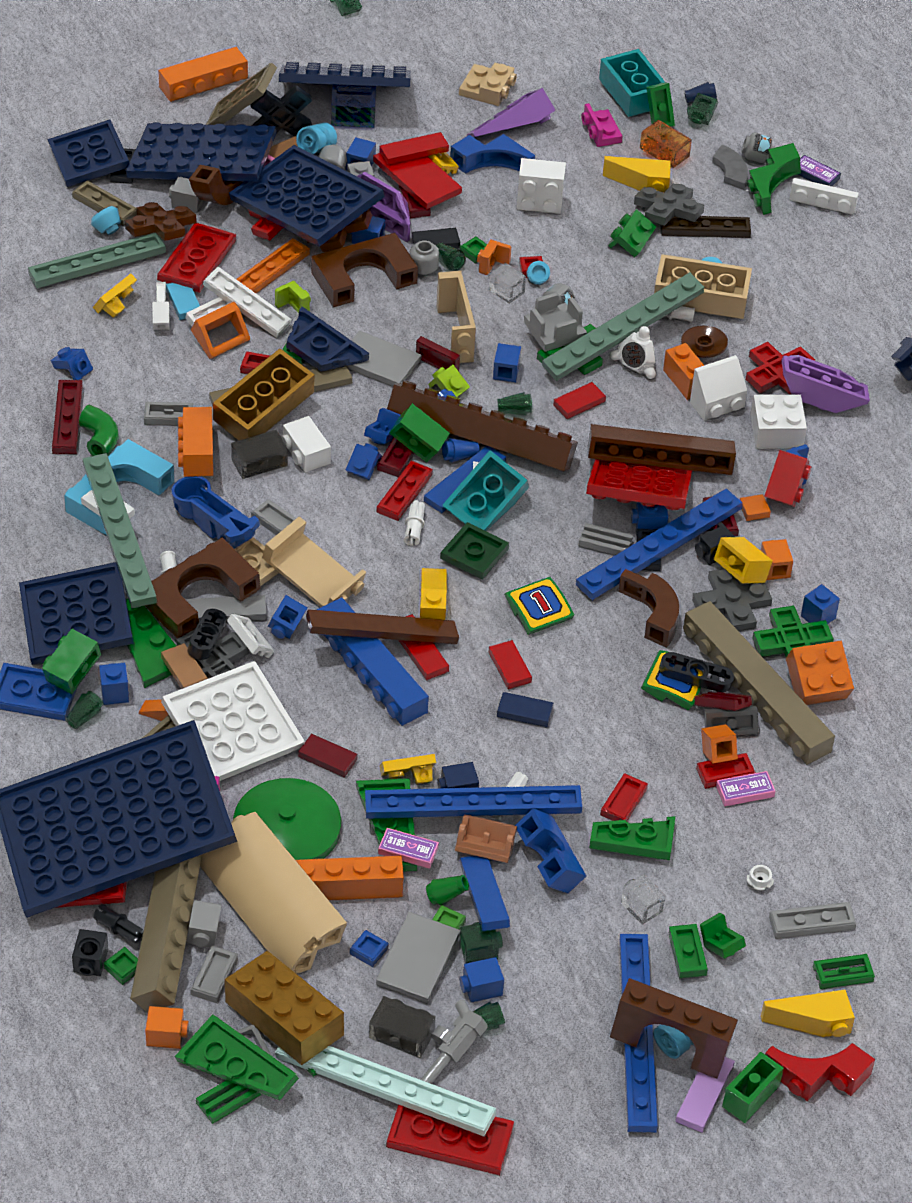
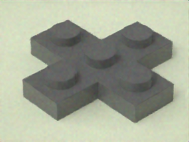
M673 183L664 193L651 187H643L634 196L635 205L649 208L645 212V217L651 222L664 226L674 216L695 222L704 213V204L691 199L693 197V189L683 184Z
M724 568L709 571L708 579L713 590L693 593L692 597L695 608L711 601L738 631L755 629L757 621L752 609L771 606L772 597L765 583L740 585L739 580Z
M195 629L176 640L177 646L185 643L188 648ZM232 632L217 641L208 659L195 660L209 679L235 669L236 667L232 663L248 655L249 649Z

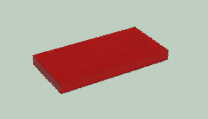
M380 153L373 155V162L426 210L462 193V187L428 156L387 165Z
M200 223L193 224L158 272L157 280L168 284L175 283L189 287L193 291L200 293L204 287V280L219 266L236 242V234Z
M398 1104L386 1147L500 1175L514 1128V1121L495 1116L485 1136H481Z

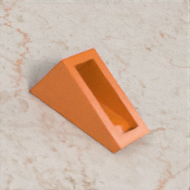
M162 699L145 700L139 710V714L160 721L169 715L161 703Z

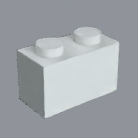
M309 416L283 425L282 445L286 450L290 451L294 463L300 465L305 473L331 464V446Z

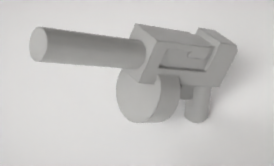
M459 1000L455 1004L459 1016L453 1023L455 1028L452 1032L438 1025L431 1034V1037L440 1045L438 1049L441 1054L420 1080L432 1084L449 1061L452 1060L457 1063L475 1041L477 1035L481 1037L488 1028L487 1023L481 1016L470 1011L465 1000Z

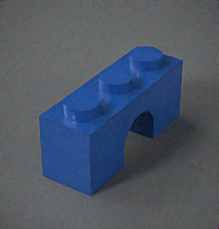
M533 808L515 825L525 846L537 851L544 859L537 867L548 887L569 893L587 877L552 815Z

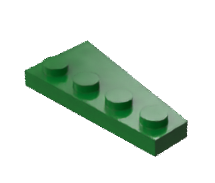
M126 599L134 644L127 646L133 656L137 672L141 676L143 687L146 688L171 676V672L161 658V652L176 647V644L145 606L131 608L129 599Z
M410 778L356 781V788L364 809L365 790L410 789ZM413 817L369 819L379 846L387 828L415 835ZM402 861L403 872L417 871V865Z
M214 1014L209 1017L174 1056L177 1062L279 1101L299 1079L295 1072Z

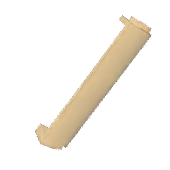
M256 812L245 816L239 815L231 822L238 842L202 854L200 867L267 951L296 974L310 970L319 949L340 943L347 922Z

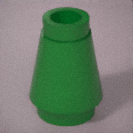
M464 875L432 879L431 883L426 886L428 899L433 905H444L469 890V883Z

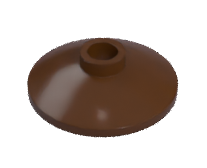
M701 325L685 331L681 338V344L686 343L697 357L711 358L722 354L726 350L728 338L718 328Z

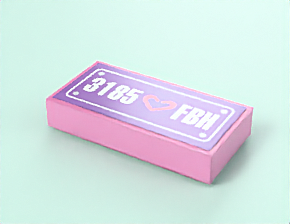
M767 771L717 780L716 788L724 807L775 797L776 792Z
M387 828L378 848V854L383 856H402V861L430 869L439 848V842Z

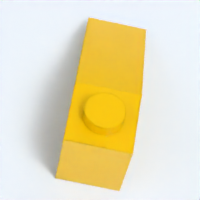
M604 156L603 176L639 191L643 187H651L664 193L669 188L670 161Z
M422 568L420 618L445 620L447 569Z
M846 990L764 1001L760 1016L762 1022L821 1037H841L850 1034L855 1019Z

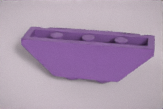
M366 172L357 175V177L384 191L385 197L369 208L372 216L386 219V231L391 234L396 233L398 238L405 242L410 241L408 202L400 191Z
M800 355L783 356V375L792 395H801L802 403H807L821 410L833 413L869 403L868 386L862 382L859 383L845 372Z

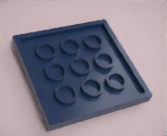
M116 562L19 582L32 665L44 663L49 655L52 656L58 648L60 639L65 635L67 636L71 629L97 641L100 651L134 644L124 584Z

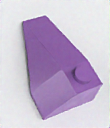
M540 88L526 93L508 105L506 109L495 114L493 120L490 119L468 133L467 136H482L535 122L542 124L551 118L550 114L555 111V108L544 89Z

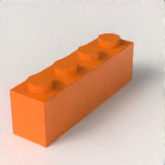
M233 47L158 70L159 88L170 102L247 79L248 61L237 47Z
M183 407V417H178V467H183L184 477L213 476L212 407Z
M402 856L296 860L328 900L403 897Z

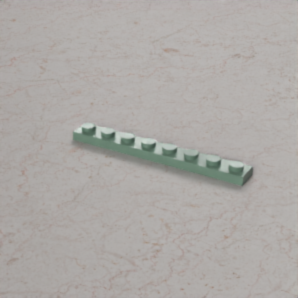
M689 272L542 360V366L558 381L618 345L633 332H639L641 327H648L703 294L705 287Z
M107 453L82 458L83 466L131 608L157 603L156 594Z

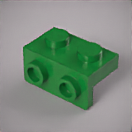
M637 209L630 215L626 213L618 222L621 226L615 228L610 234L612 239L608 247L612 248L618 243L635 258L641 252L657 226Z

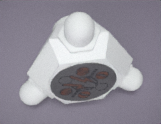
M643 326L639 332H633L619 344L618 350L610 352V358L612 360H620L623 366L639 374L643 373L649 379H653L656 376L653 365L656 363L653 342L650 340V330L648 327Z

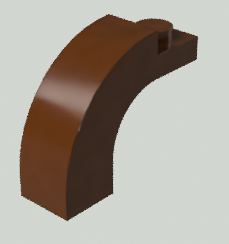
M199 165L189 178L191 188L196 197L200 200L220 205L233 203L229 193L244 182L223 181L218 168Z
M625 569L620 575L619 592L644 603L650 608L652 614L646 621L644 638L667 648L675 636L679 616V601L675 591L663 578L654 573H651L647 579Z

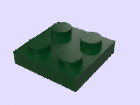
M467 522L441 551L440 559L483 580L509 550V542Z

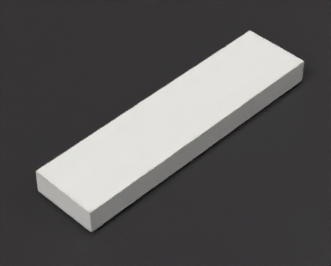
M217 267L203 282L206 288L230 304L235 301L242 314L276 338L291 324V318L220 267Z

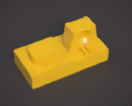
M130 273L100 297L93 306V309L97 313L104 310L112 318L116 317L125 308L119 298L125 299L134 291L132 286L137 279Z
M435 754L383 761L379 766L381 776L388 775L389 779L404 777V773L412 771L416 784L430 783L433 780L432 767L436 764Z

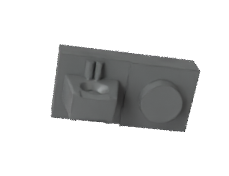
M749 706L736 711L725 709L705 710V728L726 724L736 735L758 734V709L756 706Z

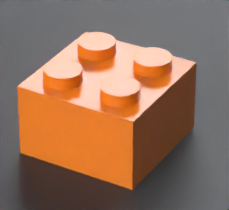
M842 640L792 648L786 657L793 690L806 705L847 699L854 690Z

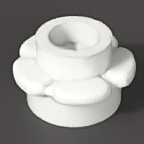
M764 865L754 866L750 870L749 875H747L748 884L756 890L762 891L766 887L770 888L774 882L771 870Z

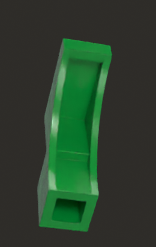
M794 143L768 149L769 159H766V166L749 170L748 190L750 193H754L755 206L760 207L763 215L772 213L771 196L776 187L789 177L801 173L800 156Z

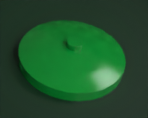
M297 778L273 779L253 787L240 799L233 815L234 819L239 815L245 816L256 812L295 860L326 858L337 845L341 833V814L333 797L320 786Z

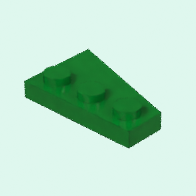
M676 816L666 817V821L653 822L652 818H644L642 823H628L625 820L593 822L589 848L670 861Z

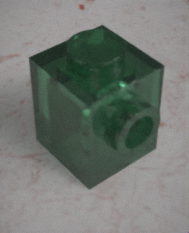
M479 922L461 926L459 944L465 964L494 957L498 960L499 948L503 947L501 932H496V930L482 931Z

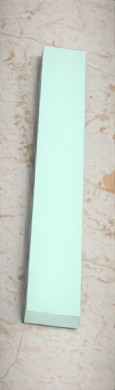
M328 1046L303 1065H300L280 1047L275 1052L277 1059L306 1070L312 1068L317 1074L481 1136H485L496 1116V1108L331 1046Z

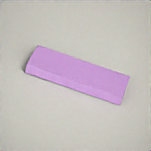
M725 1057L717 1079L701 1072L697 1073L676 1116L675 1122L701 1133L703 1132L735 1064L734 1060Z

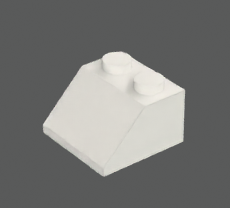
M736 355L694 370L690 404L703 421L717 418L745 407L747 387L739 359Z

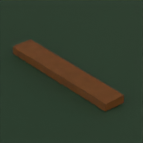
M308 609L306 614L311 634L457 644L459 640L454 620Z

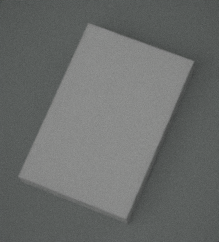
M359 330L352 341L369 352V360L348 365L347 367L349 370L393 387L394 384L402 383L403 380L406 381L420 363L421 354Z
M408 912L376 979V985L429 1003L459 939L460 930Z

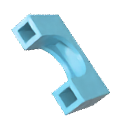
M129 439L121 446H117L113 453L108 456L117 482L130 481L137 483L158 496L175 482L174 465ZM85 474L82 480L74 487L69 488L64 495L65 510L68 514L107 536L101 517L81 504V497L91 491L87 475Z

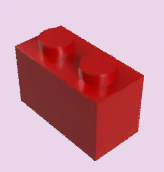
M779 450L764 497L795 507L796 502H801L804 494V489L801 488L803 480H808L812 466L809 465L810 461L807 458Z

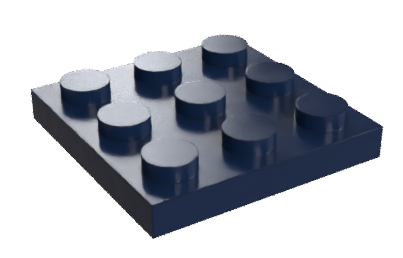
M111 119L47 139L66 187L120 171L129 165V159Z

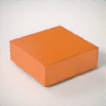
M763 494L740 498L743 502L742 512L746 521L770 517L771 511Z

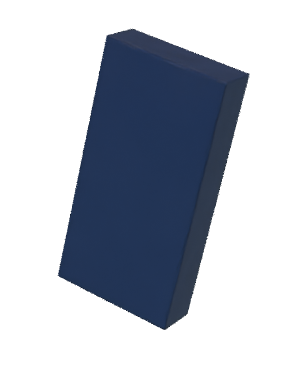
M503 692L497 710V717L548 728L554 702Z

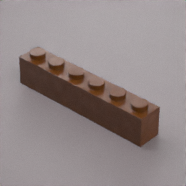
M591 424L588 439V458L732 475L736 448L735 441Z

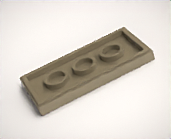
M269 63L217 102L206 125L226 123L265 93L277 67L273 63Z

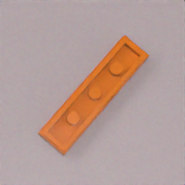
M292 238L236 280L254 293H257L310 254V248Z

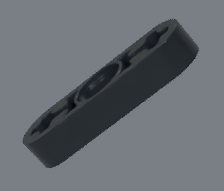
M207 609L204 612L189 642L187 652L191 657L198 660H205L210 657L227 620V616L223 611Z
M675 652L665 653L659 665L661 674L667 678L716 692L729 691L734 681V674L727 667ZM669 663L674 664V667H670ZM693 668L699 669L703 675L695 676L690 670ZM719 677L724 678V682L720 681Z

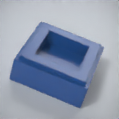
M365 930L351 946L350 955L373 967L388 950L389 943Z

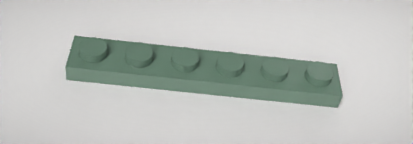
M151 233L28 267V273L37 289L166 253V245L160 236L156 233Z

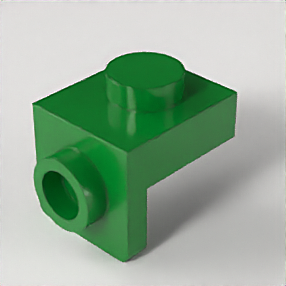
M718 913L700 924L704 947L725 959L746 947L745 938L727 927L724 914Z

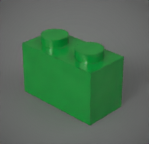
M413 403L400 415L389 434L426 463L438 453L450 434Z
M71 629L67 636L65 635L60 639L58 648L52 656L49 655L43 663L42 670L46 681L73 694L101 656L98 642Z
M760 1051L726 1087L722 1107L746 1123L780 1087L784 1068Z

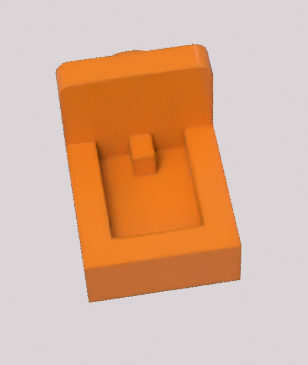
M491 239L485 249H481L478 254L479 273L488 275L496 262L509 265L512 247Z

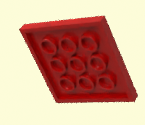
M595 459L587 484L586 494L592 495L596 499L615 498L618 502L629 503L631 501L641 502L642 505L648 507L662 505L669 510L685 509L692 470Z

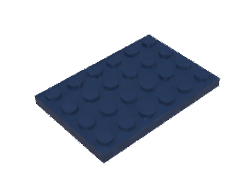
M290 61L286 62V65H282L279 72V82L410 87L411 70H406V66H394L393 69H385L384 65H372V69L364 68L362 64H351L350 68H344L340 63H329V67H321V63L309 62L307 66H299V62Z
M148 123L127 167V178L177 179L178 177L189 179L199 165L218 168L223 181L258 182L276 136V127L267 125L246 126L244 124Z
M296 145L291 146L264 166L258 182L244 181L229 193L230 199L233 202L319 247L385 197L383 189Z

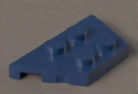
M304 307L300 308L299 316L293 324L292 332L288 336L286 348L321 372L369 360V352Z

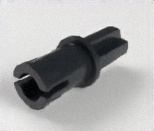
M105 904L98 906L103 910L102 912L98 909L95 910L93 918L109 927L113 934H120L133 943L142 941L144 929L129 921L125 914H118Z

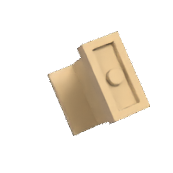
M461 271L439 272L438 313L456 312L460 325L452 327L450 350L460 355V363L474 362L476 326Z
M300 516L266 543L262 558L320 607L341 597L347 602L352 594L357 595L365 585L363 581L366 571L362 569L353 576L303 534L307 522Z

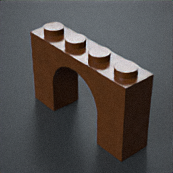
M396 233L311 256V273L333 308L354 302L355 284L347 272L355 267L372 266L386 273L396 290L417 284L418 266Z
M224 538L208 544L198 553L189 556L182 563L168 569L164 574L151 581L157 603L145 605V607L177 639L196 629L199 624L198 611L181 595L182 591L191 583L200 580L219 582L240 602L261 589L259 572Z
M629 978L619 1001L610 1038L637 1047L646 1026L661 1024L673 1027L687 1035L695 1046V1055L690 1069L717 1079L727 1055L738 1019Z

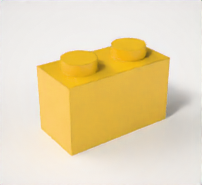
M721 537L714 557L718 564L741 583H765L773 562L772 559L745 537Z

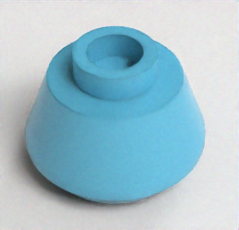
M113 206L105 208L91 219V225L102 234L107 233L108 235L116 232L119 229L118 225L121 223L118 208Z

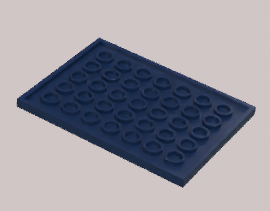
M195 720L0 789V830L26 918L238 842Z

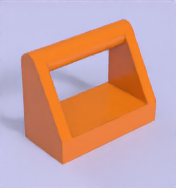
M235 301L196 319L191 328L193 335L209 359L250 340L242 314ZM231 321L239 335L212 347L207 332Z

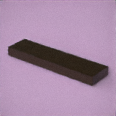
M674 216L665 226L660 224L661 236L751 238L750 217L700 216L693 222Z

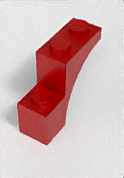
M853 1043L844 1050L823 1058L797 1057L778 1050L774 1046H771L765 1052L766 1056L784 1068L781 1083L787 1086L793 1094L801 1096L806 1101L827 1080L832 1082L838 1090L852 1096L870 1077L875 1062L872 1056Z

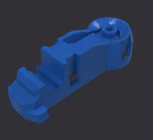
M184 477L174 483L172 487L174 507L184 518L194 520L200 529L212 539L215 537L218 540L224 538L234 549L253 538L255 530L260 526L259 519L256 516L248 518L211 490L210 482L204 477Z

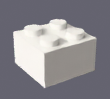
M521 158L516 210L561 214L566 162Z
M753 395L750 416L756 449H791L804 445L807 426L801 395Z

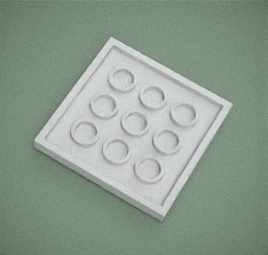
M255 661L162 696L161 703L175 726L195 720L214 776H219L220 781L296 751L305 744L301 734Z

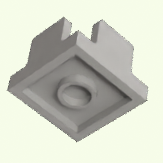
M557 293L539 297L536 299L535 309H532L530 314L524 315V323L544 352L568 345L587 334L582 326L583 311L573 297L568 299V305L566 303L558 305L559 296Z

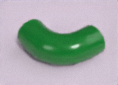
M90 404L85 406L79 418V426L94 433V436L87 442V449L92 456L105 453L109 456L119 440L118 425L103 410Z

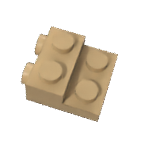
M495 62L491 68L474 64L459 88V95L499 106L502 100L508 97L509 88L515 85L517 74L514 73L515 68Z

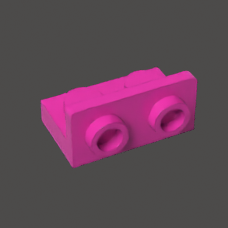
M589 103L585 104L584 112L581 114L582 123L587 126L589 136L594 140L597 147L622 143L623 136L609 110L593 111Z

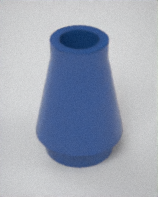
M450 438L442 445L443 458L451 463L473 457L480 451L478 442Z

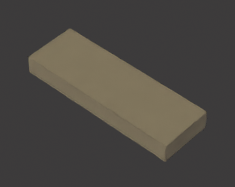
M89 181L84 182L72 192L74 199L97 212L110 206L118 208L121 220L120 225L122 226L125 225V220L133 219L134 216H137V210L134 206Z

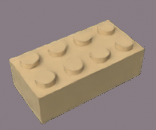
M661 254L654 293L691 272L705 287L704 293L683 306L695 308V312L744 319L752 268Z

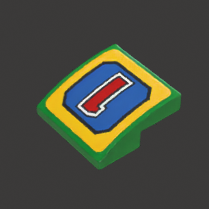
M551 577L541 579L504 594L514 616H519L528 635L574 617L568 601Z
M659 650L641 689L661 702L667 697L686 710H689L695 702L694 696L699 694L701 687L662 675L659 665L662 656L668 653V651ZM669 663V666L674 667V664ZM693 668L690 670L695 676L703 675L699 669Z

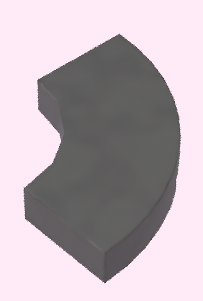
M721 144L713 156L712 163L724 171V183L744 189L748 177V168L745 161L737 152Z

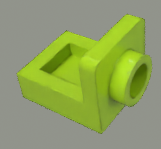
M294 280L275 289V306L277 308L290 304L298 313L301 307L310 311L311 297L309 293L303 290Z
M454 365L446 370L441 367L432 374L434 379L428 384L430 388L437 384L441 390L452 391L456 397L470 388Z

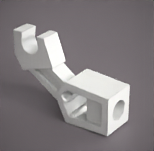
M156 282L157 302H152L153 330H170L169 301H166V282Z

